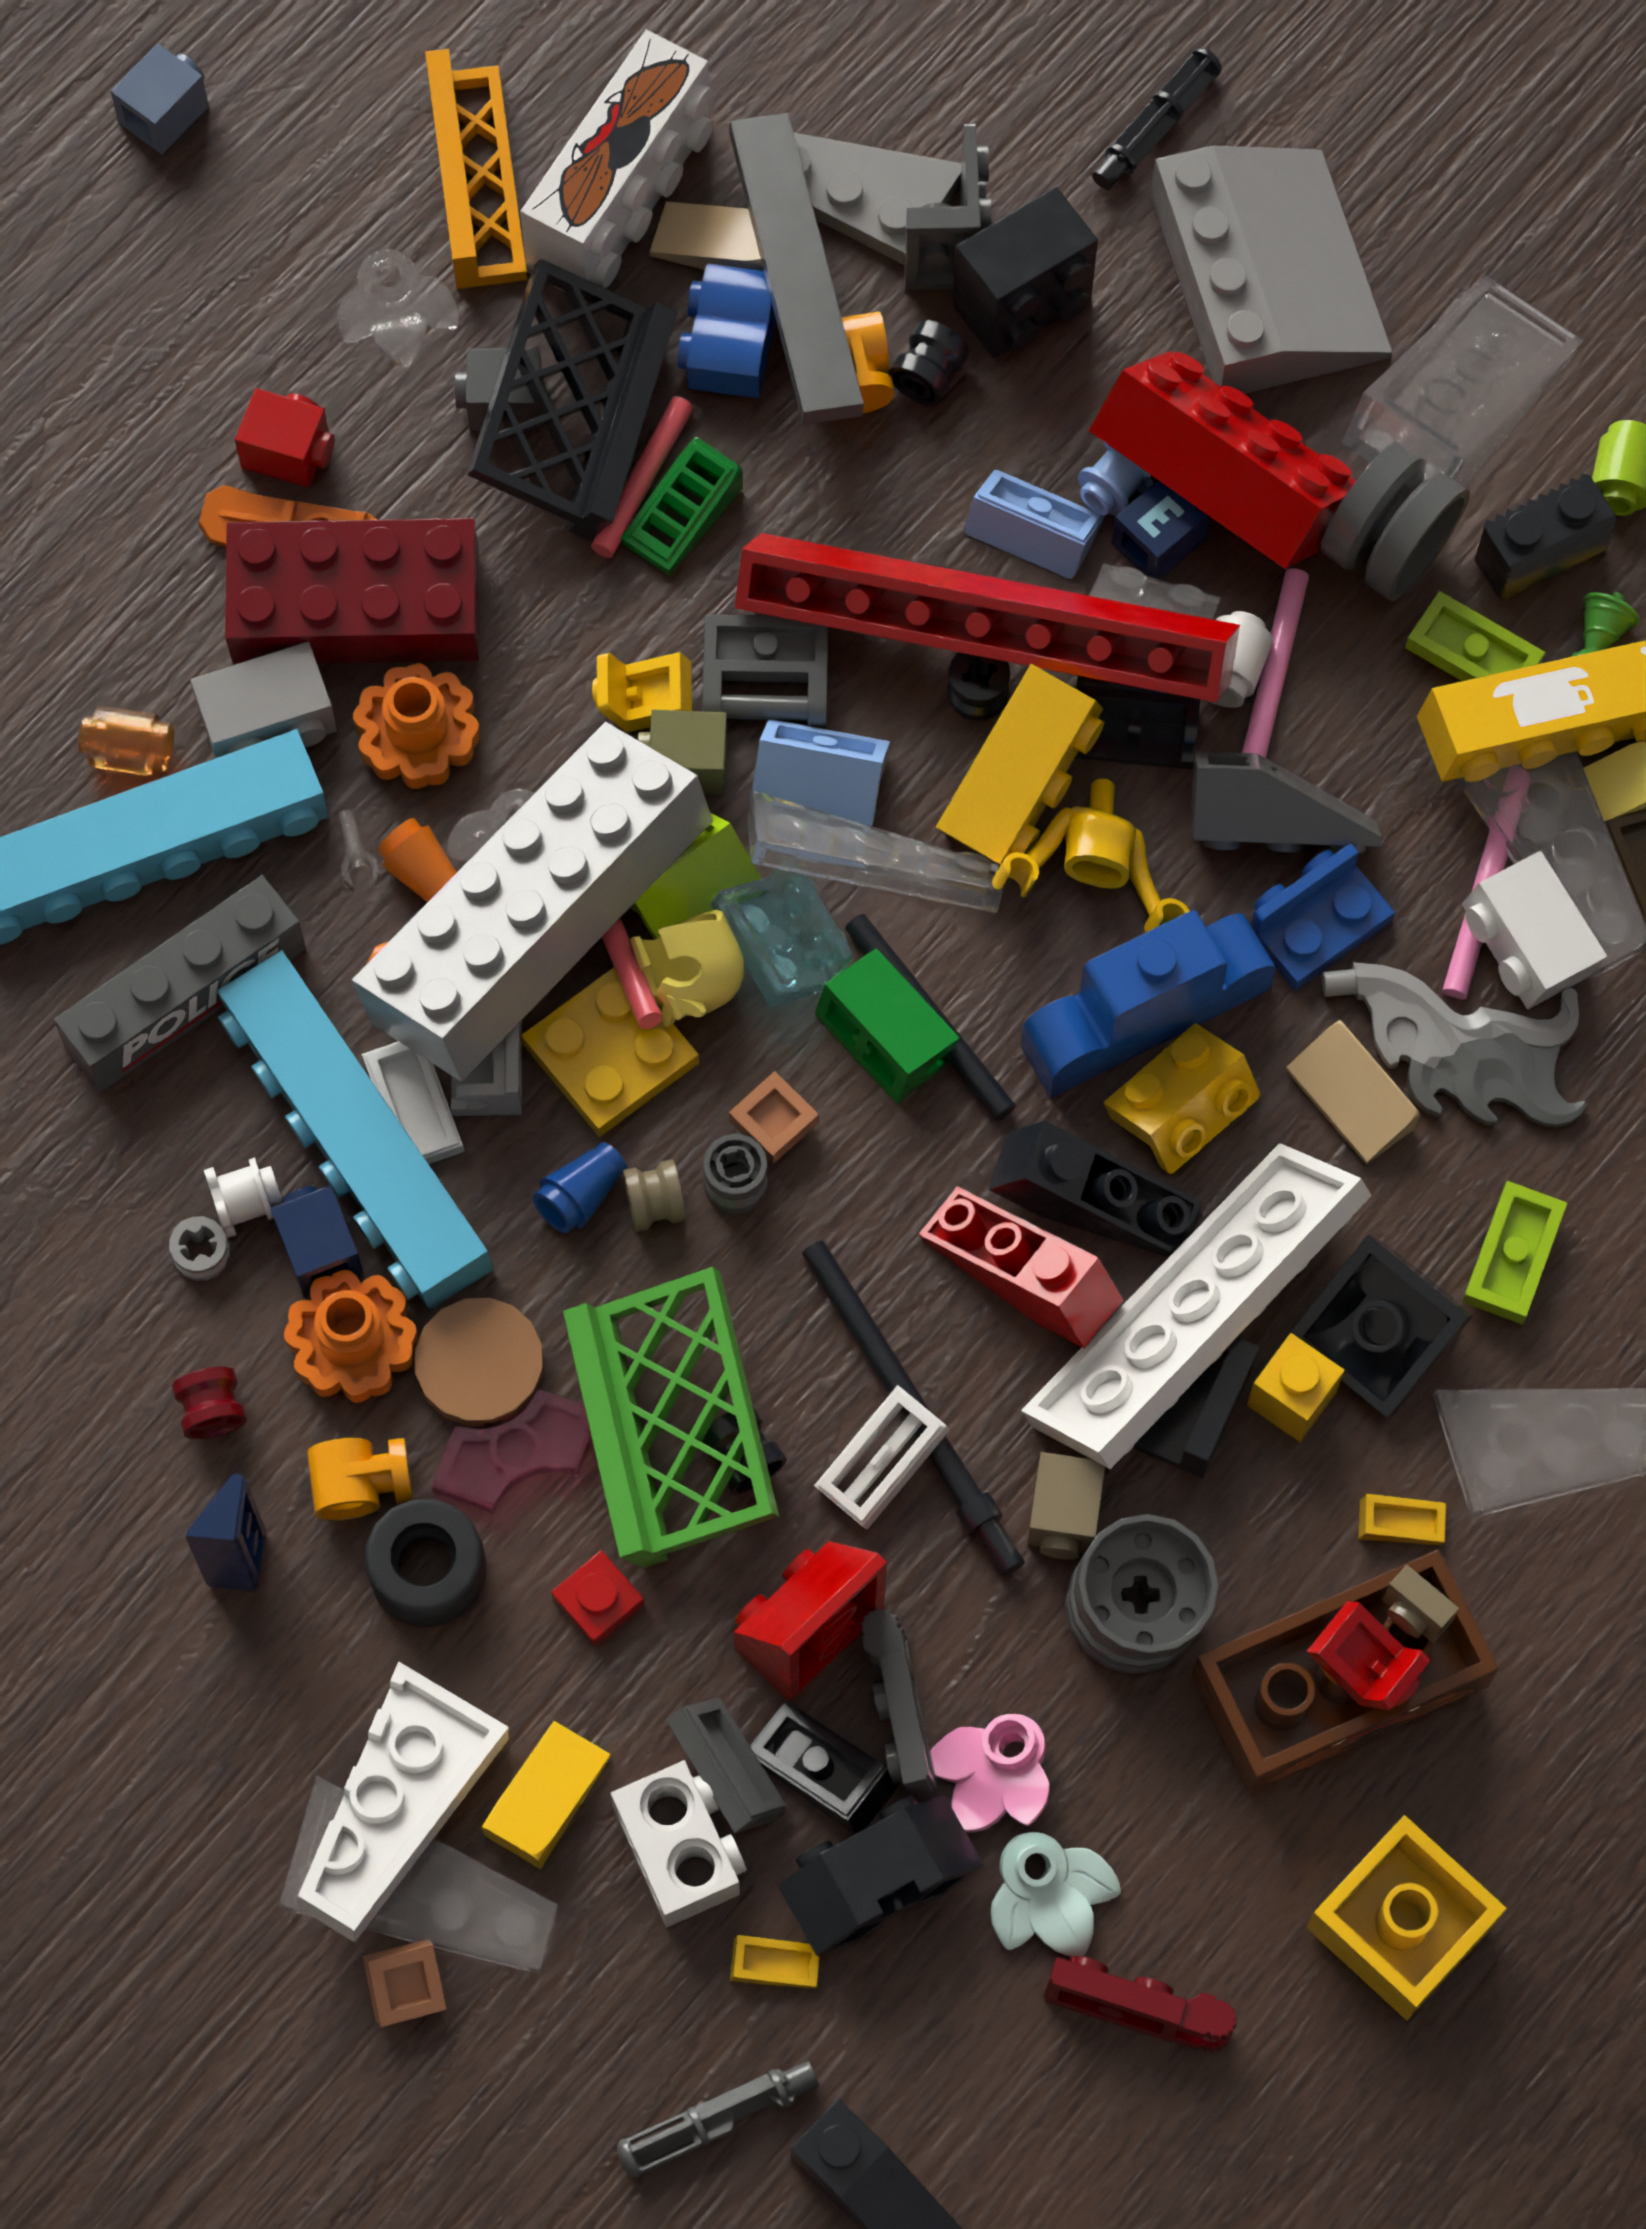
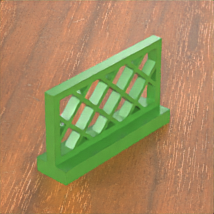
M710 1267L598 1307L584 1303L563 1311L620 1558L646 1568L667 1561L668 1553L779 1517L728 1302L718 1269ZM705 1289L710 1310L696 1333L677 1323L673 1318L686 1295ZM665 1303L660 1313L651 1308ZM643 1311L656 1318V1321L639 1352L636 1353L623 1345L617 1319ZM669 1326L693 1339L675 1373L651 1361ZM714 1331H716L718 1344L710 1341ZM706 1346L721 1354L725 1369L712 1394L687 1381ZM625 1355L634 1359L629 1369ZM646 1367L671 1380L652 1414L637 1406L634 1389ZM683 1387L708 1400L689 1435L665 1422ZM729 1391L731 1394L733 1406L724 1401ZM720 1408L736 1416L740 1431L727 1455L702 1442ZM640 1416L648 1420L644 1430L642 1429ZM661 1428L685 1441L667 1476L651 1467L648 1454ZM698 1449L723 1462L704 1497L679 1483ZM744 1453L748 1468L739 1463ZM737 1470L751 1478L757 1505L732 1513L719 1506L717 1502L732 1474ZM654 1478L663 1482L658 1492ZM677 1490L697 1501L700 1505L686 1529L667 1535L662 1513L673 1493ZM712 1511H714V1512H716V1513H718L719 1515L722 1516V1517H719V1518H716V1519L707 1521L708 1518H709V1516L711 1515Z

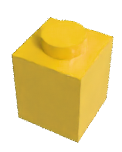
M1290 1333L1253 1383L1247 1406L1301 1442L1337 1393L1345 1370Z

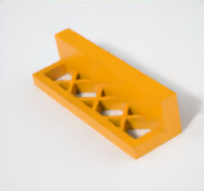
M449 49L425 51L456 289L526 281V263L499 66L452 71ZM489 87L491 99L475 116L456 103L455 90ZM492 116L495 129L487 124ZM459 121L466 125V127L462 130L461 133L459 129ZM477 133L495 144L498 148L483 167L463 155L462 151ZM499 167L502 180L493 175ZM465 171L473 176L468 184ZM484 184L503 196L505 200L490 219L472 208L469 204V201ZM506 219L508 222L509 232L501 227V224ZM472 223L481 228L475 236ZM492 236L511 249L513 262L478 267L476 253Z

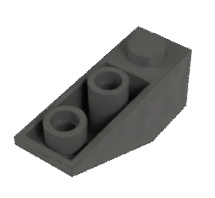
M1194 751L1190 825L1193 840L1204 841V846L1217 850H1234L1241 847V842L1266 843V847L1270 850L1297 852L1303 850L1304 844L1329 845L1328 849L1337 853L1351 843L1359 854L1366 851V846L1382 847L1383 837L1377 820L1257 753Z

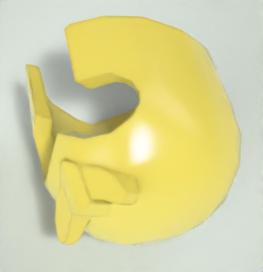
M719 910L704 912L680 924L661 928L658 930L660 936L654 940H644L639 936L630 938L638 966L644 972L655 1000L662 1008V1021L666 1027L672 1025L675 1020H680L685 1016L702 1017L729 1002L741 987L745 975L744 956L724 913Z

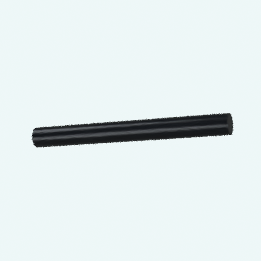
M861 914L852 919L845 927V930L861 951L867 955L877 948L960 1037L957 1046L946 1054L945 1057L996 1121L1008 1116L1015 1109L1016 1104L867 916Z

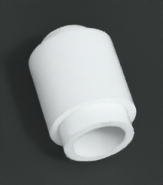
M1236 611L1231 613V615H1223L1216 619L1240 625L1231 684L1217 703L1212 702L1228 708L1242 706L1245 697L1253 695L1273 643L1271 633L1265 628V623L1259 617L1248 612Z

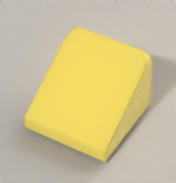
M1645 741L1626 746L1580 769L1579 776L1600 828L1603 821L1646 809Z

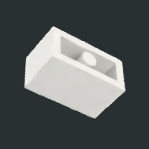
M1542 851L1480 882L1462 903L1466 911L1465 917L1470 931L1476 939L1487 944L1499 963L1498 970L1505 987L1513 995L1520 997L1527 1010L1562 992L1565 988H1569L1588 978L1608 957Z

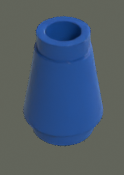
M601 1142L594 1149L587 1151L542 1178L539 1182L540 1189L533 1195L534 1205L544 1220L559 1232L569 1233L574 1227L583 1228L623 1174L622 1170L627 1169L626 1162L614 1147L608 1143Z

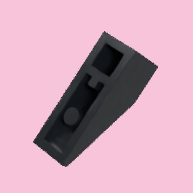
M840 2099L790 2148V2160L860 2229H962L892 2150Z

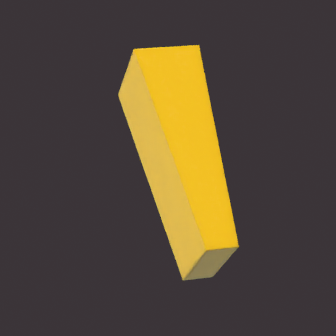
M1366 1494L1360 1499L1358 1540L1442 1545L1445 1543L1446 1503Z
M737 1935L733 1940L730 1981L815 1989L817 1987L820 1956H816L811 1945L808 1943Z

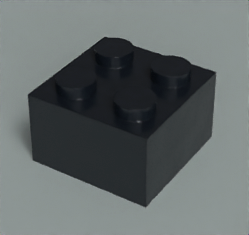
M1056 186L956 245L952 306L993 359L1010 348L1013 351L1020 350L1033 342L1045 327L1059 319L1062 321L1073 319L1088 306L1092 299L1098 239Z

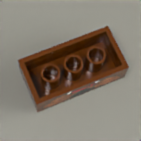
M1438 1549L1199 1655L1192 1675L1251 1794L1489 1687L1499 1668ZM1406 1565L1411 1567L1459 1608L1451 1625L1434 1644L1422 1634L1419 1638H1414L1400 1629L1387 1613L1390 1607L1382 1601L1389 1584ZM1347 1601L1360 1602L1404 1648L1421 1650L1430 1659L1429 1664L1419 1675L1420 1684L1417 1690L1401 1705L1390 1710L1360 1706L1306 1652Z

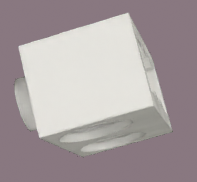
M685 1760L611 1792L614 1811L666 1928L740 1895L737 1875L747 1871L742 1856L731 1834L719 1838L710 1818V1814L719 1811V1807L713 1799L712 1789L701 1779L700 1775L692 1777ZM663 1797H675L686 1805L687 1812L678 1823L662 1825L655 1822L649 1815L652 1805ZM700 1857L709 1861L715 1870L712 1878L707 1883L696 1887L682 1883L676 1876V1871L679 1865L686 1859Z

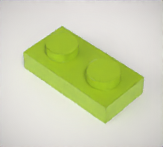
M1441 591L1437 593L1409 635L1405 646L1407 650L1461 681L1538 665L1542 663L1545 651Z
M1506 1181L1462 1302L1523 1325L1567 1202Z

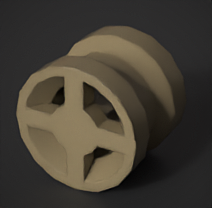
M673 1159L661 1161L656 1169L642 1172L635 1167L622 1170L629 1208L636 1232L648 1230L653 1222L664 1219L669 1220L673 1224L686 1221L683 1196Z

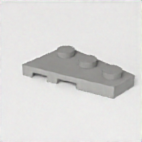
M794 133L816 220L903 265L905 261L907 208L922 207L929 203L948 204L960 186L961 163Z

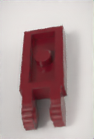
M1072 1956L1069 1961L1056 1957L1043 1996L1046 1998V2002L1171 2043L1173 2041L1197 2050L1201 2047L1204 2049V2052L1210 2050L1213 2053L1217 2049L1220 2051L1223 2046L1227 2045V2040H1230L1234 2032L1233 2029L1237 2026L1235 2021L1238 2016L1234 2013L1236 2009H1232L1231 2003H1225L1224 1999L1218 2001L1216 1996L1203 1992L1187 2000L1173 1995L1174 1989L1164 1982L1148 1977H1137L1132 1982L1108 1974L1109 1968L1105 1964L1084 1956Z

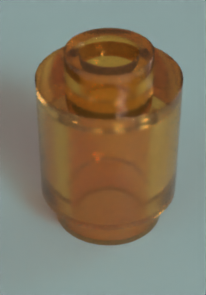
M99 705L93 717L84 716L82 720L78 749L81 753H87L90 767L150 776L152 771L166 772L169 767L174 745L173 723L160 721L158 714Z

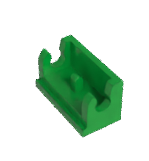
M877 948L824 984L815 1011V1015L897 1104L946 1065L942 1057L954 1049L960 1039Z

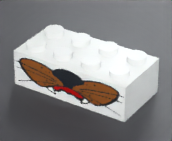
M647 29L644 31L520 211L526 271L531 274L534 264L541 258L603 288H607L612 283L621 265V254L630 241L637 243L641 240L650 225L653 207L661 196L669 197L674 192L683 173V163L692 150L698 153L704 148L712 133L714 122L710 119L709 104L713 90L709 87L707 60Z

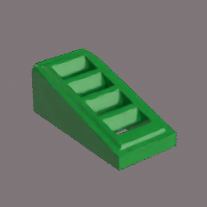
M694 437L678 456L621 536V544L670 576L742 491V468L700 438ZM696 473L700 474L701 476L715 484V486L706 481L705 479H703L702 477H700L699 475H697ZM686 488L702 499L703 502L699 507L680 494V492ZM669 507L689 522L684 527L663 512ZM652 525L675 540L670 548L647 533Z

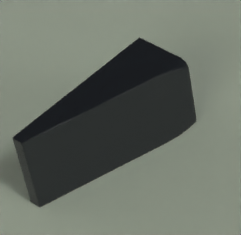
M788 1701L783 1703L750 1746L763 1768L854 1835L869 1826L897 1788V1783H892L888 1767Z

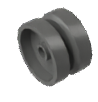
M1398 441L1387 446L1353 484L1329 522L1320 546L1322 554L1346 570L1350 571L1367 562L1364 583L1393 602L1402 597L1435 560L1459 523L1469 502L1471 492L1442 472L1423 481L1426 460Z

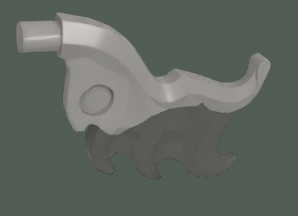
M1353 962L1352 968L1348 970L1322 972L1321 980L1324 997L1355 994L1356 1000L1364 1001L1371 1013L1374 1045L1388 1069L1396 1068L1399 1061L1409 1063L1407 1074L1408 1092L1414 1103L1422 1111L1439 1118L1443 1108L1434 1096L1438 1092H1443L1455 1099L1467 1115L1488 1126H1494L1498 1119L1487 1106L1492 1102H1504L1518 1109L1529 1121L1541 1126L1556 1128L1571 1124L1587 1108L1588 1104L1586 1101L1567 1103L1558 1093L1554 1081L1555 1065L1560 1047L1572 1038L1578 1026L1579 1006L1578 995L1575 989L1569 987L1562 991L1559 1001L1560 1012L1551 1019L1536 1020L1480 1007L1473 1014L1463 1016L1453 1012L1423 981L1403 970L1384 965Z

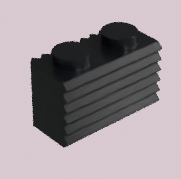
M1581 473L1579 480L1570 478L1569 485L1560 483L1558 490L1549 488L1548 495L1539 494L1537 501L1528 499L1527 505L1518 504L1516 511L1507 509L1505 516L1496 514L1495 521L1486 519L1474 560L1498 598L1504 601L1608 550L1607 545L1610 544V534L1613 533L1614 523L1617 522V519L1591 476Z

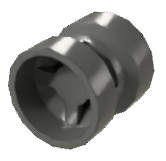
M741 1134L724 1135L715 1140L706 1150L703 1160L705 1193L710 1203L721 1212L731 1215L746 1214L756 1209L764 1200L768 1188V1167L764 1150L754 1139ZM736 1162H737V1165H731V1166H729V1167H726L727 1165H729V1164H731V1163H736Z

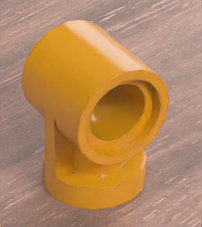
M877 311L841 317L864 403L863 413L878 410L889 404L894 398L895 393L892 378L888 374L883 373L889 371V353L881 313Z
M362 1438L334 1439L310 1447L307 1451L315 1516L324 1520H347L372 1514L379 1510V1494L394 1492L397 1505L412 1500L413 1492L405 1438L388 1440L389 1453L378 1455L373 1454L372 1443Z

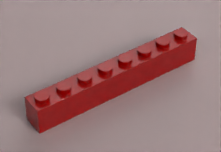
M761 533L742 548L735 609L1027 666L1033 664L1042 669L1216 703L1231 684L1240 629L1239 624Z

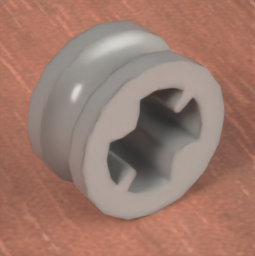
M204 1216L190 1217L181 1221L174 1228L169 1239V1250L177 1270L185 1277L195 1281L209 1280L218 1276L226 1268L230 1259V1246L223 1228L215 1220ZM206 1236L211 1237L209 1242L214 1254L210 1258L200 1254L194 1261L188 1260L190 1254L185 1244L189 1240L200 1243Z

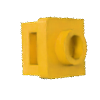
M681 652L627 665L611 653L598 655L597 678L594 679L592 684L595 705L600 713L627 733L650 728L651 710L692 711V661Z

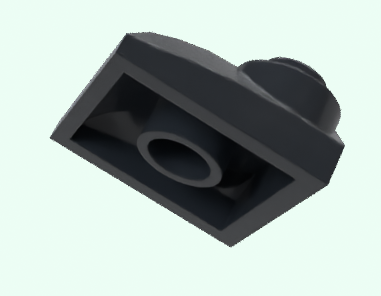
M1367 1235L1290 1333L1343 1368L1345 1371L1341 1380L1385 1417L1390 1418L1445 1350L1456 1343L1462 1329L1472 1316L1452 1296L1404 1257L1373 1235Z

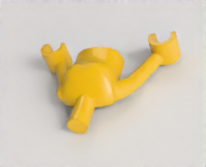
M1097 779L1091 783L1089 808L1074 806L1073 808L1065 807L1061 809L1027 854L1019 852L1009 854L992 880L993 887L1001 890L1006 880L1012 878L1020 885V896L1026 897L1039 876V868L1054 854L1063 838H1065L1066 855L1064 869L1068 876L1092 886L1109 889L1124 886L1130 877L1149 914V918L1144 925L1145 933L1159 927L1161 923L1165 924L1190 911L1183 902L1177 899H1160L1149 872L1142 832L1135 828L1131 822L1113 814L1115 784L1108 779Z

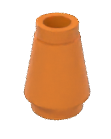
M411 818L399 825L376 849L384 859L382 867L427 903L457 873L430 826L422 827L415 818Z

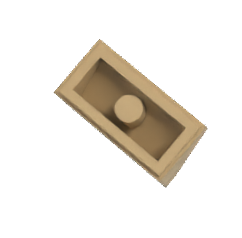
M1341 1020L1328 1027L1286 1067L1287 1073L1365 1165L1416 1128L1420 1116L1417 1108Z

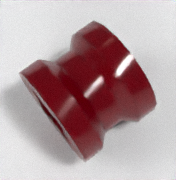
M225 1366L204 1368L183 1375L174 1381L172 1389L175 1400L183 1405L185 1416L181 1420V1426L186 1438L208 1439L218 1437L239 1429L247 1422L244 1406L235 1400L234 1390L238 1386V1382L233 1368Z

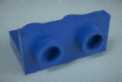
M1351 843L1335 854L1331 849L1323 851L1305 866L1302 871V878L1286 889L1282 884L1272 887L1253 905L1255 912L1252 916L1251 927L1275 965V968L1294 991L1393 922L1395 911L1356 866L1359 852Z

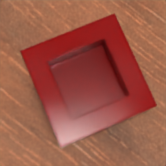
M602 1550L551 1591L552 1599L594 1647L645 1605L643 1596Z

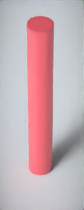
M678 396L672 397L624 484L613 522L596 535L591 544V548L597 554L606 558L613 557L621 542V536L631 524L694 409L692 404L686 399Z
M620 917L602 936V939L639 1027L651 1029L661 1023L663 1016L646 976L638 966L630 938Z

